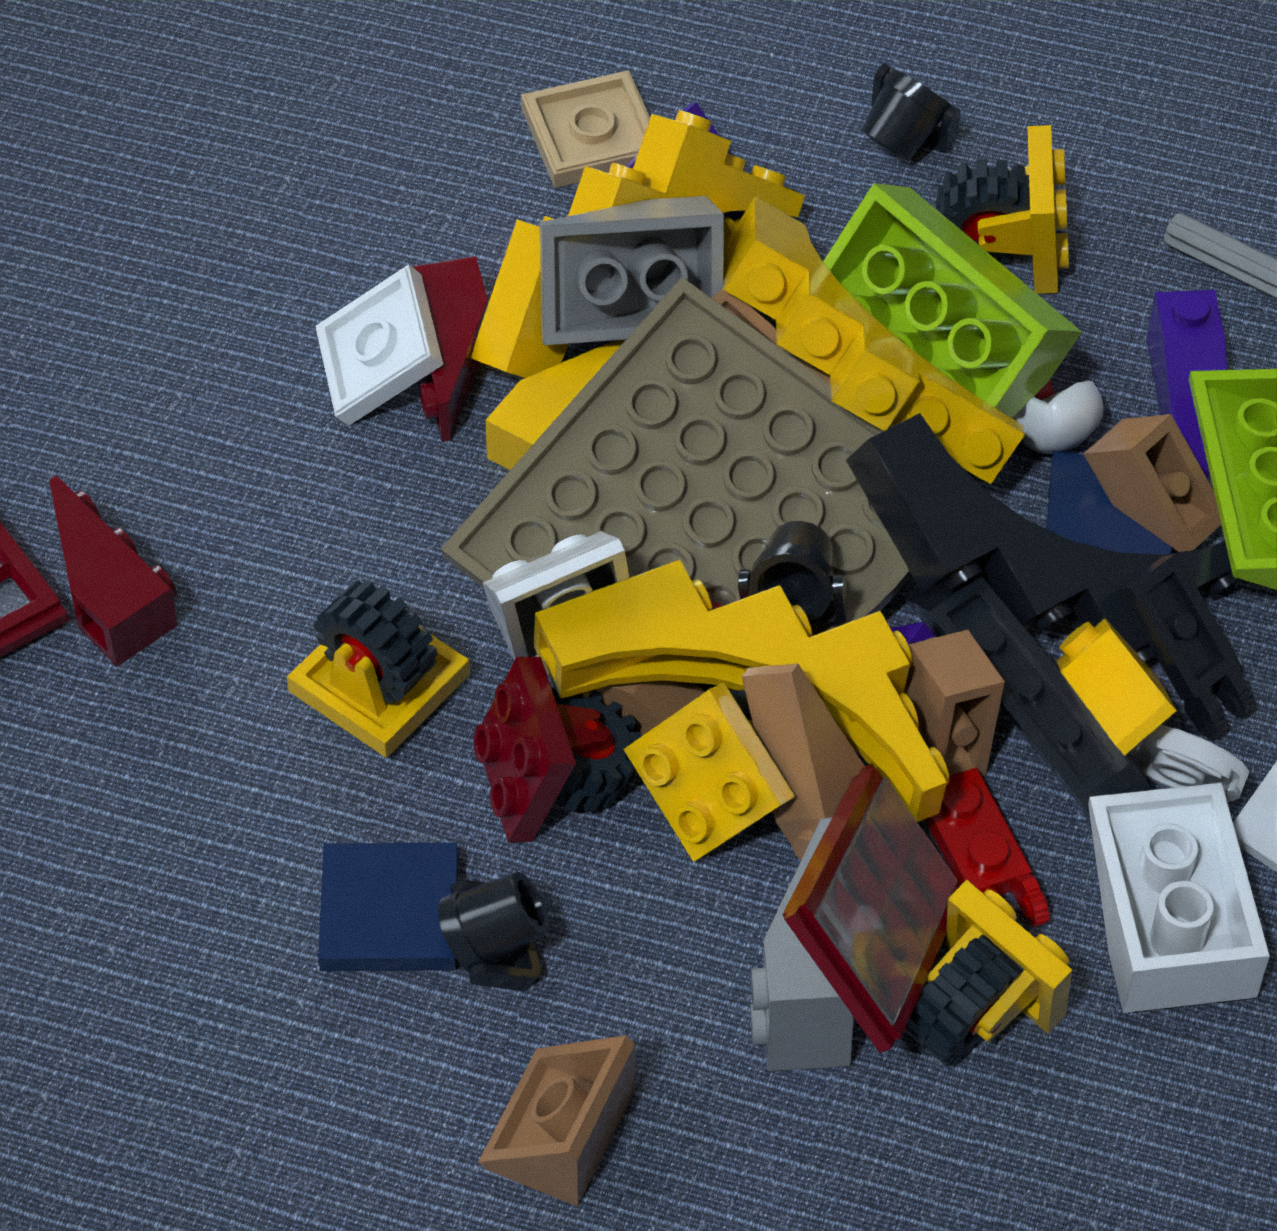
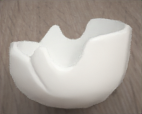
M1088 380L1075 383L1066 390L1043 400L1035 397L1031 398L1026 406L1012 419L1024 426L1025 435L1021 442L1026 447L1040 454H1053V451L1066 452L1079 446L1092 434L1101 422L1104 405L1097 387L1092 381Z

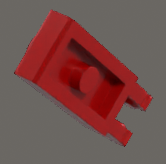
M977 767L950 775L939 814L924 820L958 886L960 887L968 880L982 893L987 889L999 895L1012 892L1025 919L1028 920L1032 927L1048 923L1050 913L1043 892H1041L1035 877L1031 875L1032 870Z

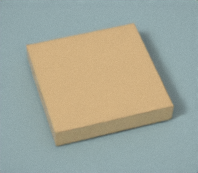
M629 70L521 94L522 112L554 188L579 183L585 166L606 173L609 172L612 162L626 166L638 154L650 120V116Z

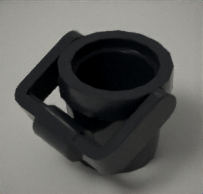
M885 63L878 68L873 80L872 109L861 132L907 161H910L923 143L938 152H945L958 136L961 110L903 72Z
M792 521L779 526L770 537L764 551L754 562L752 571L740 569L738 578L740 600L780 585L791 606L799 605L803 609L810 625L840 626L845 624L849 601L845 575H833V548L831 540L825 531L815 524L805 521Z
M515 872L488 883L471 880H460L450 886L451 894L440 899L438 905L439 923L452 954L468 972L470 983L518 991L527 989L541 973L536 939L546 934L550 926L545 903L535 885L525 874ZM510 956L516 962V967L502 966V962Z

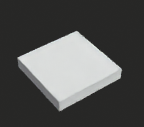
M410 265L405 266L315 326L335 417L348 426L443 365L422 276Z

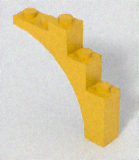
M678 110L675 120L651 114L633 169L613 162L608 173L585 166L568 216L647 199L707 196L722 213L746 211L756 196L785 214L798 218L806 195L783 187L787 176L754 165L751 174L744 172L746 160L728 154L731 141L709 132L712 121ZM544 216L542 222L553 220V218ZM517 219L470 358L526 378L560 364L569 344L543 345L540 227Z
M756 196L753 198L724 244L723 290L776 320V345L830 375L832 402L883 431L887 430L889 426L893 427L920 413L949 455L963 469L991 484L1024 437V426L968 391L903 343L874 318L826 267L810 241L806 225Z
M677 560L535 613L534 648L538 656L541 657L560 699L609 685L659 680L713 685L724 682L729 689L745 691L742 676L748 668L798 663L853 749L869 764H874L914 822H919L940 812L945 788L949 783L948 769L941 753L935 747L928 748L918 731L919 721L915 707L910 698L904 693L908 671L912 667L911 651L902 633L898 630L891 631L881 611L812 636L811 627L805 612L799 605L791 606L780 585L712 610L711 601L703 583L699 579L691 581L681 560Z

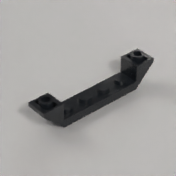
M981 575L952 591L943 582L924 593L917 586L904 595L906 603L922 622L924 621L936 637L969 630L1005 681L1000 708L1081 806L1091 832L1088 806L1090 797L1153 790L1132 757L1128 753L1124 756L1115 746L1060 670Z

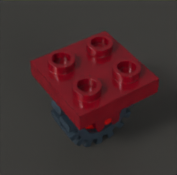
M516 657L503 684L497 687L494 701L482 724L477 726L474 733V753L478 762L484 764L491 786V808L493 813L501 819L508 843L532 842L557 797L565 799V810L574 812L580 801L583 803L585 812L596 811L600 803L604 808L611 805L615 798L620 796L635 770L623 749L642 736L641 732H632L636 721L631 714L622 718L618 716L622 708L621 704L612 700L609 706H606L600 702L603 695L595 690H592L588 698L583 697V693L560 699L556 689H551L541 657Z

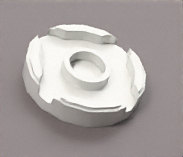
M1163 725L1158 726L1128 752L1129 755L1133 756L1132 759L1145 778L1166 788L1222 782L1227 802L1240 798L1250 772L1242 761L1223 748L1203 738Z

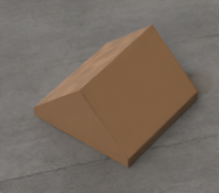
M627 1035L536 1048L478 1163L487 1171L578 1207L635 1092V1043Z

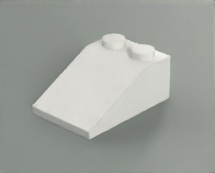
M601 531L589 537L582 534L568 537L556 544L550 554L529 563L525 560L508 563L499 568L493 574L492 579L483 582L489 607L515 660L516 657H539L534 648L536 612L628 579L629 573L625 550L620 539Z
M1222 782L1090 797L1088 806L1108 952L1123 1013L1257 998L1270 955Z

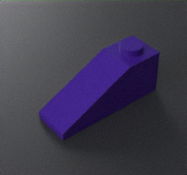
M1215 290L1155 292L1146 342L1160 414L1172 415L1206 478H1211L1188 378L1190 371L1227 370L1225 335Z

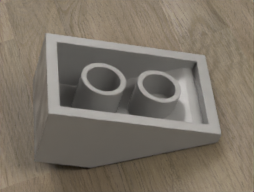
M707 196L647 199L539 222L541 335L543 345L625 340L681 277L710 298L723 288L724 214Z
M832 817L820 819L764 938L763 968H751L752 1044L753 1046H766L768 1071L851 1066L853 1015L782 915ZM838 872L836 879L842 886L841 874ZM822 903L820 910L847 946L849 943L847 935L825 904Z

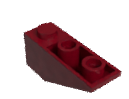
M476 256L412 266L422 276L443 361L441 367L426 376L427 383L419 384L425 420L436 418L441 442L451 441L481 363L470 358L488 306V299Z
M55 475L49 479L78 628L118 667L178 626L173 601L177 597V591L172 580L161 567L154 565L150 568L138 556L134 543L121 528L116 527L112 530L100 518L97 507L85 492L78 490L74 493Z

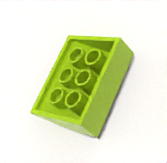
M873 183L823 261L841 285L874 318L903 343L942 373L1011 418L1050 380L1082 333L1081 330L910 187Z
M1277 369L1190 371L1188 380L1233 577L1277 590Z

